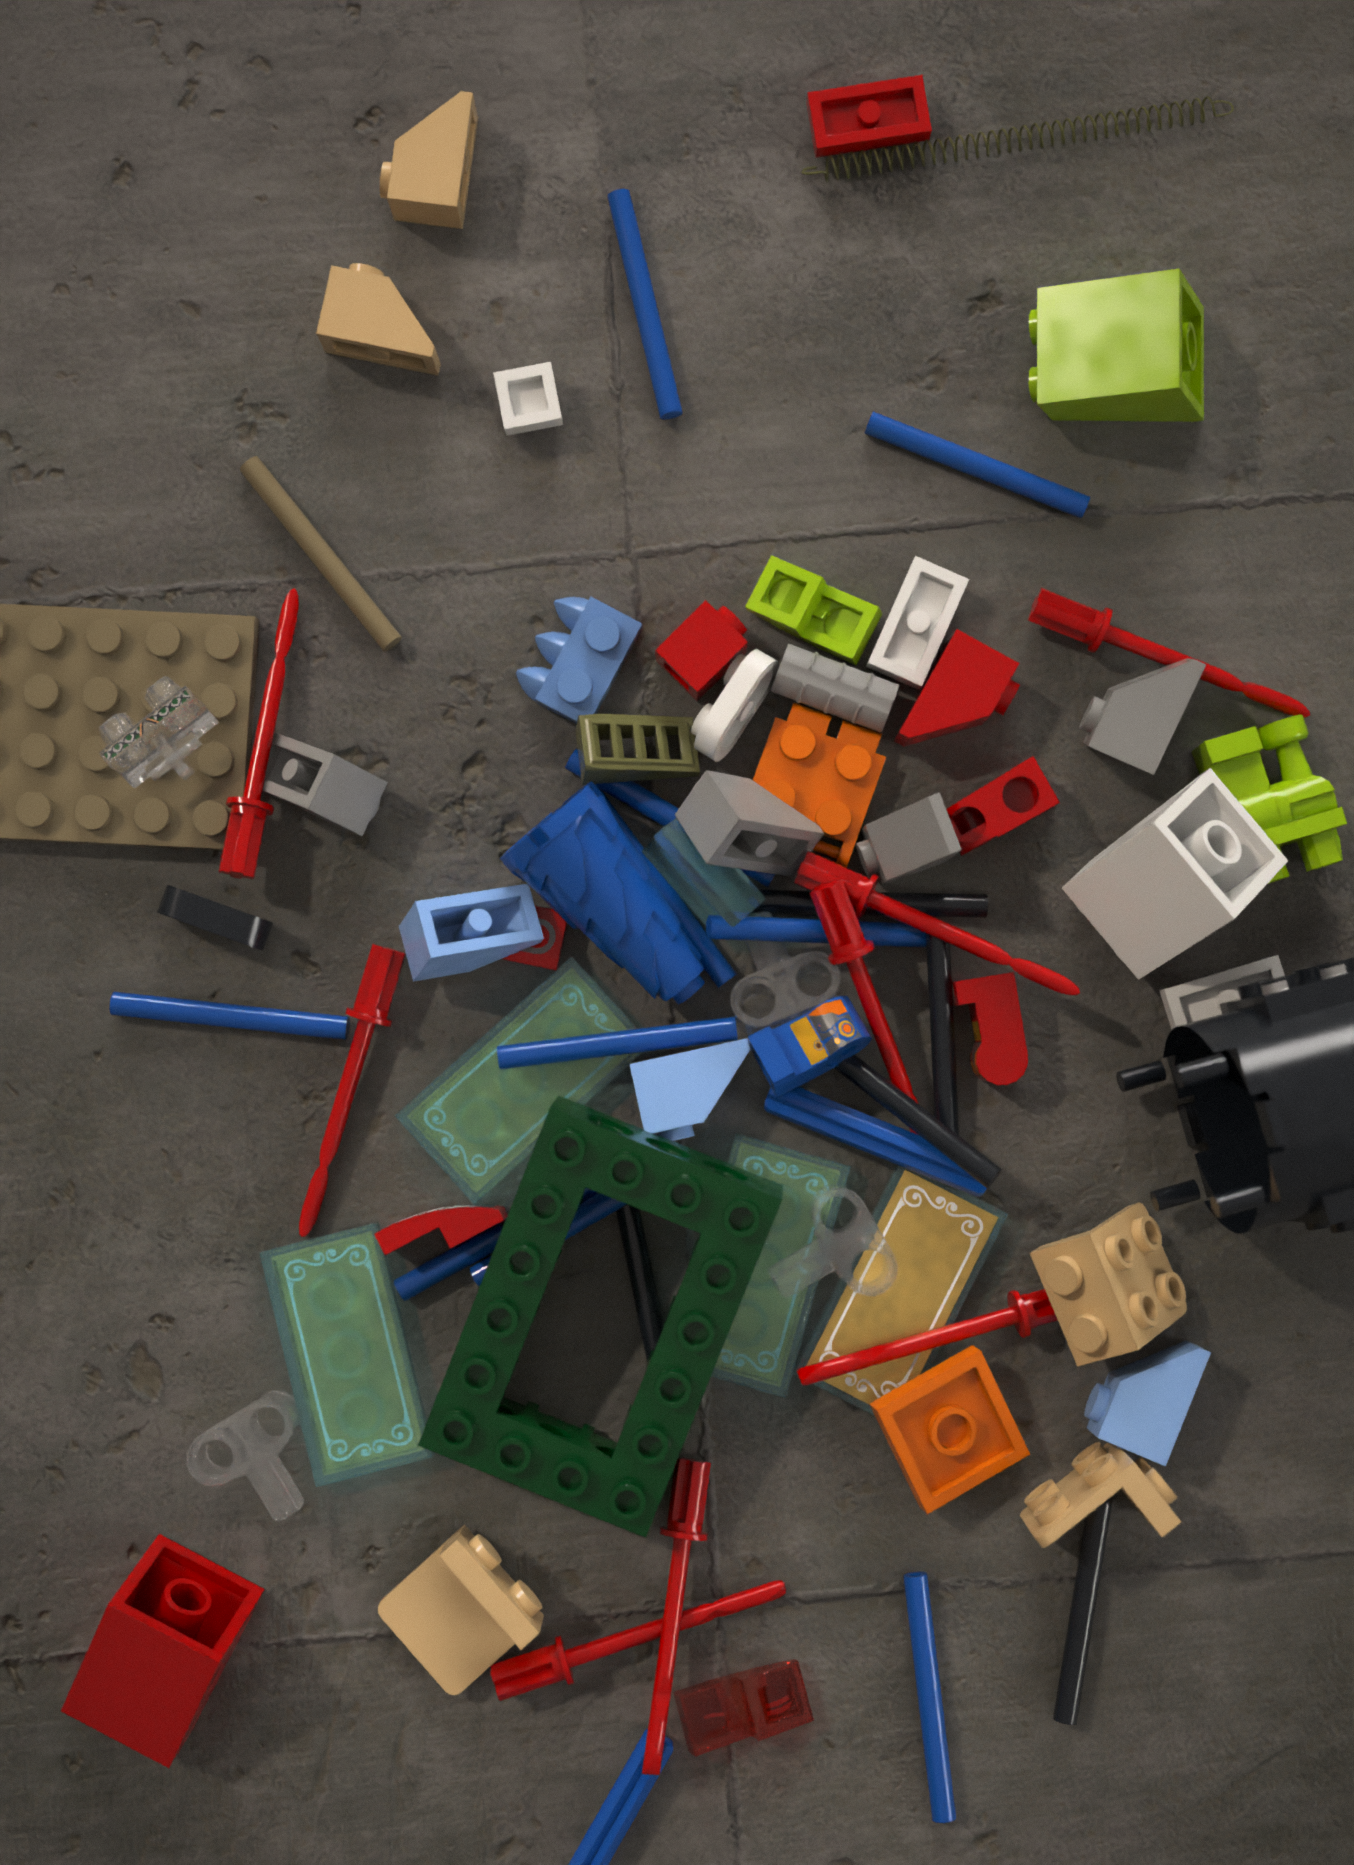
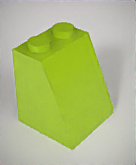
M1179 268L1037 288V309L1031 310L1029 314L1030 338L1033 345H1037V366L1031 367L1029 371V391L1032 401L1037 403L1052 420L1204 421V306Z

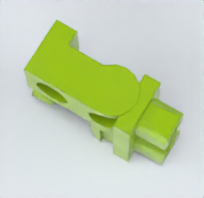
M1302 714L1269 723L1258 729L1254 726L1204 741L1191 751L1199 774L1201 775L1211 768L1280 851V847L1297 842L1307 872L1333 865L1343 860L1337 829L1346 825L1347 821L1342 807L1338 808L1334 794L1335 789L1328 780L1321 776L1313 775L1299 744L1300 741L1308 736V729ZM1260 750H1276L1282 781L1273 784L1269 783ZM1286 864L1267 884L1289 877Z

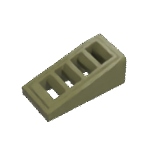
M623 714L578 715L575 731L582 785H586L590 781L593 784L699 776L698 753L694 748L695 735L691 733L693 717ZM667 735H678L681 760L670 759ZM655 736L658 759H647L645 737ZM632 738L635 758H624L622 739ZM599 740H610L612 757H601Z

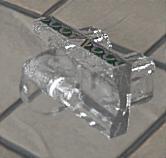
M163 676L147 689L144 696L153 709L147 716L136 723L124 712L113 715L99 726V732L106 746L99 754L107 765L121 774L134 789L149 777L154 781L158 780L172 768L184 780L194 774L195 771L186 757L202 745L199 738L219 723L208 707L186 685L181 688L169 677Z

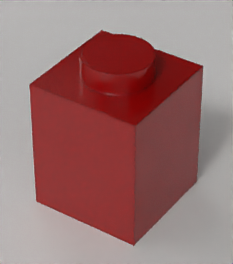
M705 600L655 650L656 662L687 693L698 701L726 674L730 664L739 654H746L748 641L743 635L747 632V629L740 619L727 607L721 606L716 610Z

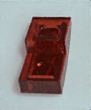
M795 1659L751 1668L673 1692L688 1751L695 1757L748 1737L761 1741L814 1721L799 1662Z

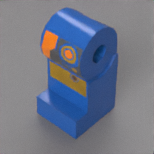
M839 996L817 1005L806 1014L779 1027L771 1029L768 1026L748 1036V1040L756 1062L776 1098L839 1066L838 1063L864 1049L871 1042L872 1037L849 997Z

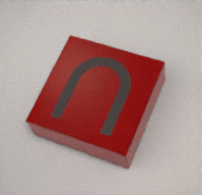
M535 906L544 939L539 944L509 955L501 960L558 971L568 923L553 909Z

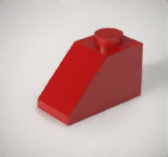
M956 629L896 735L894 742L905 747L983 725L993 711L1003 716L1020 687L1019 683L1011 680L1020 663Z

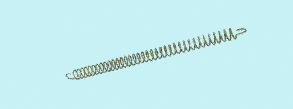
M1206 96L1202 102L1199 98H1195L1192 103L1185 99L1181 106L1178 102L1174 101L1170 108L1166 103H1162L1159 109L1154 104L1150 106L1149 110L1141 106L1138 113L1134 108H1130L1127 115L1120 109L1116 116L1111 111L1107 113L1106 117L1098 113L1095 120L1088 114L1084 122L1079 116L1074 119L1073 123L1069 118H1066L1062 125L1056 119L1052 127L1045 121L1041 126V130L1036 123L1032 124L1030 131L1026 125H1022L1019 132L1016 127L1012 126L1009 134L1004 128H1001L998 137L992 129L989 131L987 138L980 131L976 140L971 133L967 135L966 141H964L961 135H958L955 139V145L949 136L945 139L944 146L939 138L934 141L933 147L928 140H925L923 148L915 141L912 146V152L908 144L904 143L901 154L896 145L892 146L890 155L884 146L881 148L879 156L877 151L872 148L869 153V160L863 150L859 152L858 161L855 154L851 151L848 155L847 163L844 155L841 153L837 157L836 164L833 157L829 155L826 159V171L804 172L817 169V166H811L802 169L801 173L804 175L824 173L825 181L828 182L830 158L836 180L838 181L841 156L847 178L849 179L850 157L852 154L857 174L860 178L862 153L866 160L868 174L871 176L872 152L875 153L879 173L882 174L883 149L888 158L890 172H893L894 148L897 151L901 170L903 171L905 146L909 152L912 169H914V150L916 144L920 151L922 166L925 167L926 143L930 147L933 165L935 166L937 141L940 143L944 163L946 164L948 139L953 148L954 160L957 162V143L959 138L964 147L965 160H968L969 136L972 137L976 158L978 159L980 134H982L985 141L987 157L990 156L989 140L991 133L995 137L997 154L1000 156V136L1002 131L1007 139L1008 153L1011 154V133L1013 129L1018 138L1019 151H1022L1021 136L1023 128L1027 131L1029 147L1032 151V132L1034 126L1037 127L1040 136V147L1043 149V129L1045 124L1050 132L1051 146L1054 147L1053 133L1056 122L1060 127L1061 141L1064 146L1066 121L1071 126L1072 141L1075 144V125L1077 119L1081 122L1083 141L1086 142V122L1088 117L1093 124L1094 140H1097L1096 125L1098 116H1101L1103 120L1104 135L1107 139V120L1109 114L1113 116L1115 135L1118 137V117L1121 112L1126 121V134L1129 135V115L1131 111L1136 116V130L1139 134L1141 132L1139 117L1142 109L1145 110L1147 115V130L1150 132L1152 128L1150 113L1153 107L1157 111L1158 129L1161 131V110L1163 106H1166L1168 110V124L1171 129L1173 127L1172 108L1174 104L1179 109V124L1181 127L1184 125L1182 109L1185 102L1188 103L1190 108V123L1192 126L1195 122L1193 111L1195 101H1198L1200 104V117L1203 124L1205 122L1204 103L1206 99H1209L1214 117L1229 115L1234 111V106L1225 100L1213 102L1209 96ZM1214 104H1229L1231 111L1224 114H1216Z

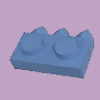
M566 597L555 600L554 606L560 620L572 632L570 634L545 632L535 636L540 653L553 666L552 669L526 667L516 671L518 681L529 698L577 724L578 715L597 714L643 629V624L593 597H590L589 600L581 597Z

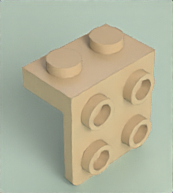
M1135 1203L1125 1207L1090 1231L1042 1245L1030 1252L1077 1366L1137 1351L1186 1314L1187 1304L1184 1284L1181 1278L1172 1270L1162 1246V1235L1157 1222L1149 1216L1146 1207L1142 1203Z
M1096 1442L1080 1452L1072 1461L1071 1465L1074 1467V1470L1055 1484L1053 1480H1048L1036 1487L1025 1498L1024 1503L1027 1507L1020 1514L1027 1528L1042 1548L1056 1541L1120 1489L1161 1537L1181 1523V1520L1169 1507L1177 1499V1496L1154 1468H1151L1142 1456L1133 1461L1120 1447L1111 1443H1106L1102 1446L1100 1442Z
M465 1524L383 1597L378 1605V1614L442 1689L450 1695H458L463 1692L514 1644L522 1650L540 1633L544 1617L540 1611L542 1604L534 1592L523 1581L518 1580L515 1582L501 1567L502 1559L492 1544L481 1534L474 1536Z

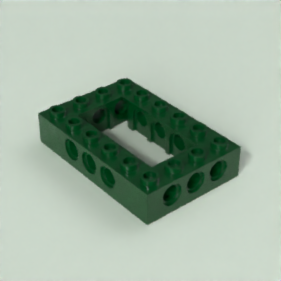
M558 1096L549 1108L417 1446L646 1538L781 1205L783 1185ZM585 1188L700 1233L691 1251L690 1260L677 1295L673 1296L669 1306L667 1318L655 1350L651 1351L644 1376L633 1405L630 1404L626 1413L618 1442L594 1434L595 1427L584 1423L583 1427L580 1428L537 1411L539 1405L528 1401L525 1406L503 1397L518 1364V1357L526 1337L537 1316L549 1279L561 1255V1248L584 1197Z

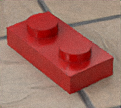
M923 75L807 92L806 104L815 158L930 140L932 128Z

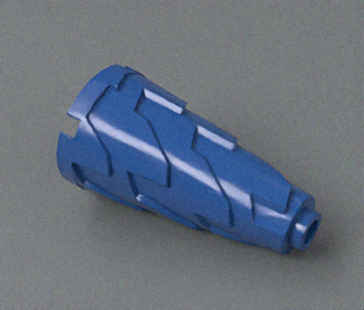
M592 781L563 802L562 806L553 813L551 812L499 858L512 874L526 882L573 929H580L609 959L621 968H625L654 999L657 996L663 1001L673 998L679 1005L704 985L705 981L699 975L704 968L700 962L701 954L681 928V922L673 908L649 876L648 864L615 819L604 795Z

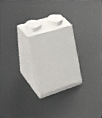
M1209 768L1090 860L1062 889L1139 980L1234 920L1288 860L1213 770Z

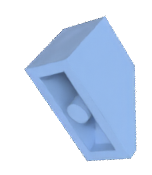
M528 884L415 901L399 925L413 982L470 972L539 944L544 939Z
M748 1038L630 1064L644 1131L657 1133L659 1136L671 1141L695 1136L692 1125L706 1120L750 1051Z
M1183 1341L1109 1372L1104 1385L1097 1383L1087 1400L1084 1413L1085 1417L1090 1419L1087 1429L1101 1440L1166 1467L1211 1352L1189 1341Z

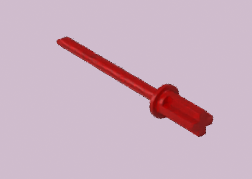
M295 588L291 589L286 595L279 616L275 637V660L271 665L265 685L243 797H228L226 800V805L231 808L218 872L228 874L233 878L254 879L266 817L274 813V807L269 803L261 801L284 687V659L287 657L292 644L298 616L299 597Z
M1041 588L1038 596L1035 597L1031 606L1032 610L1028 616V621L1088 644V651L1095 653L1102 641L1165 666L1186 658L1195 659L1110 625L1113 610L1106 607L1101 612L1044 588ZM1200 661L1206 664L1200 680L1226 690L1241 691L1251 700L1288 715L1302 714L1303 717L1310 716V711L1295 698L1260 684L1242 682L1230 672Z
M810 851L807 852L804 861L801 862L794 884L813 891L812 889L816 886L828 884L836 879H842L859 920L866 908L869 907L982 959L1000 965H1009L1021 976L1048 989L1066 995L1080 994L1079 987L1067 977L1032 961L1012 958L1002 948L875 891L879 876L876 874L868 878Z
M836 879L828 884L816 886L809 893L832 954L828 956V960L832 965L846 962L892 1084L918 1103L862 957L875 948L872 940L865 939L842 879ZM909 1128L910 1132L917 1134L915 1131Z
M376 944L371 945L353 1008L347 1007L345 1014L359 1020L321 1144L320 1166L310 1181L299 1221V1234L301 1237L307 1236L317 1221L328 1184V1165L333 1161L338 1151L375 1026L378 1024L391 1027L392 1020L387 1017L406 957V953Z
M1045 1289L1028 1294H1019L1018 1291L1012 1290L1007 1295L1008 1308L799 1368L797 1374L801 1384L805 1386L1012 1325L1015 1326L1022 1338L1029 1337L1031 1329L1058 1321Z
M691 1458L677 1459L674 1468L667 1525L660 1527L659 1533L661 1535L672 1537L674 1540L642 1774L660 1775L691 1542L692 1540L707 1541L708 1537L707 1533L702 1532L711 1462Z
M782 1580L768 1582L723 1597L714 1603H707L684 1610L681 1616L680 1631L704 1624L716 1617L731 1615L778 1599L786 1594L785 1582ZM663 1618L569 1649L565 1648L563 1639L559 1635L555 1637V1644L492 1664L490 1666V1673L498 1700L502 1701L566 1680L568 1685L574 1684L572 1667L659 1639Z

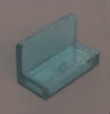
M677 818L662 827L654 835L655 839L641 851L705 926L708 915H721L731 927H734L766 900L741 869L706 864Z

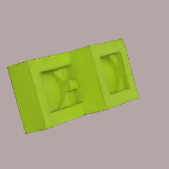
M772 555L745 606L747 611L766 622L854 665H857L882 616L878 606L826 584L823 577Z

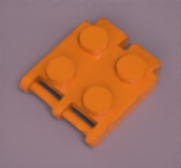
M793 702L787 721L775 717L753 781L819 825L824 832V836L842 842L840 848L819 840L812 850L835 858V863L847 868L886 760V756L876 753L882 734L843 720L837 738L827 736L826 732L832 716Z

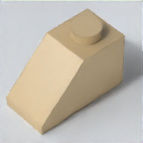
M460 91L395 140L392 162L384 161L380 174V196L388 200L394 221L463 229L478 122L473 92Z
M353 263L350 264L349 269L331 265L316 332L325 352L439 376L441 363L435 346L391 279L384 276L381 270L366 264Z

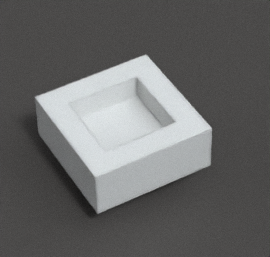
M551 362L493 373L506 436L563 425Z

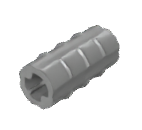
M788 643L771 692L794 700L797 704H805L821 710L825 714L829 713L853 724H858L881 733L895 700L899 685L874 676L873 672L866 673L846 665L845 662L840 663L821 656L818 652L813 653Z

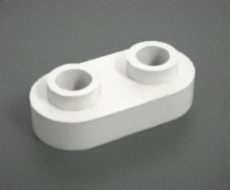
M755 649L747 656L739 654L732 661L724 676L723 683L726 685L714 705L708 703L701 709L692 725L691 733L696 736L694 748L715 762L722 760L730 752L769 693L779 669V662Z

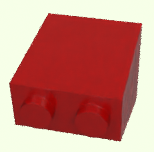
M158 1534L107 1605L61 1712L170 1768L200 1717L265 1589Z

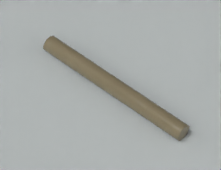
M254 456L247 460L240 467L242 475L380 648L386 652L397 645L402 636L259 457Z

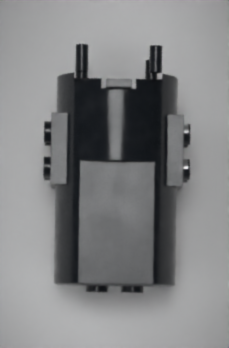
M1354 957L1332 963L1327 962L1293 971L1294 974L1274 979L1268 978L1239 986L1237 990L1240 998L1221 1003L1222 1014L1177 1026L1171 1030L1166 1039L1163 1058L1167 1057L1178 1098L1181 1099L1194 1095L1195 1102H1188L1177 1106L1188 1146H1196V1143L1207 1142L1210 1149L1194 1154L1206 1197L1210 1198V1200L1204 1202L1216 1219L1234 1233L1243 1234L1284 1221L1305 1223L1306 1230H1317L1330 1227L1331 1233L1354 1230ZM1158 1060L1116 1073L1119 1088L1122 1092L1165 1081L1166 1071L1163 1063ZM1192 1179L1151 1191L1150 1199L1154 1209L1158 1212L1199 1200L1200 1190L1196 1181Z

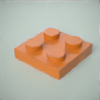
M974 1345L967 1347L869 1403L919 1507L927 1515L1030 1455L982 1351Z

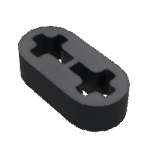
M168 884L157 913L259 950L264 949L273 922Z

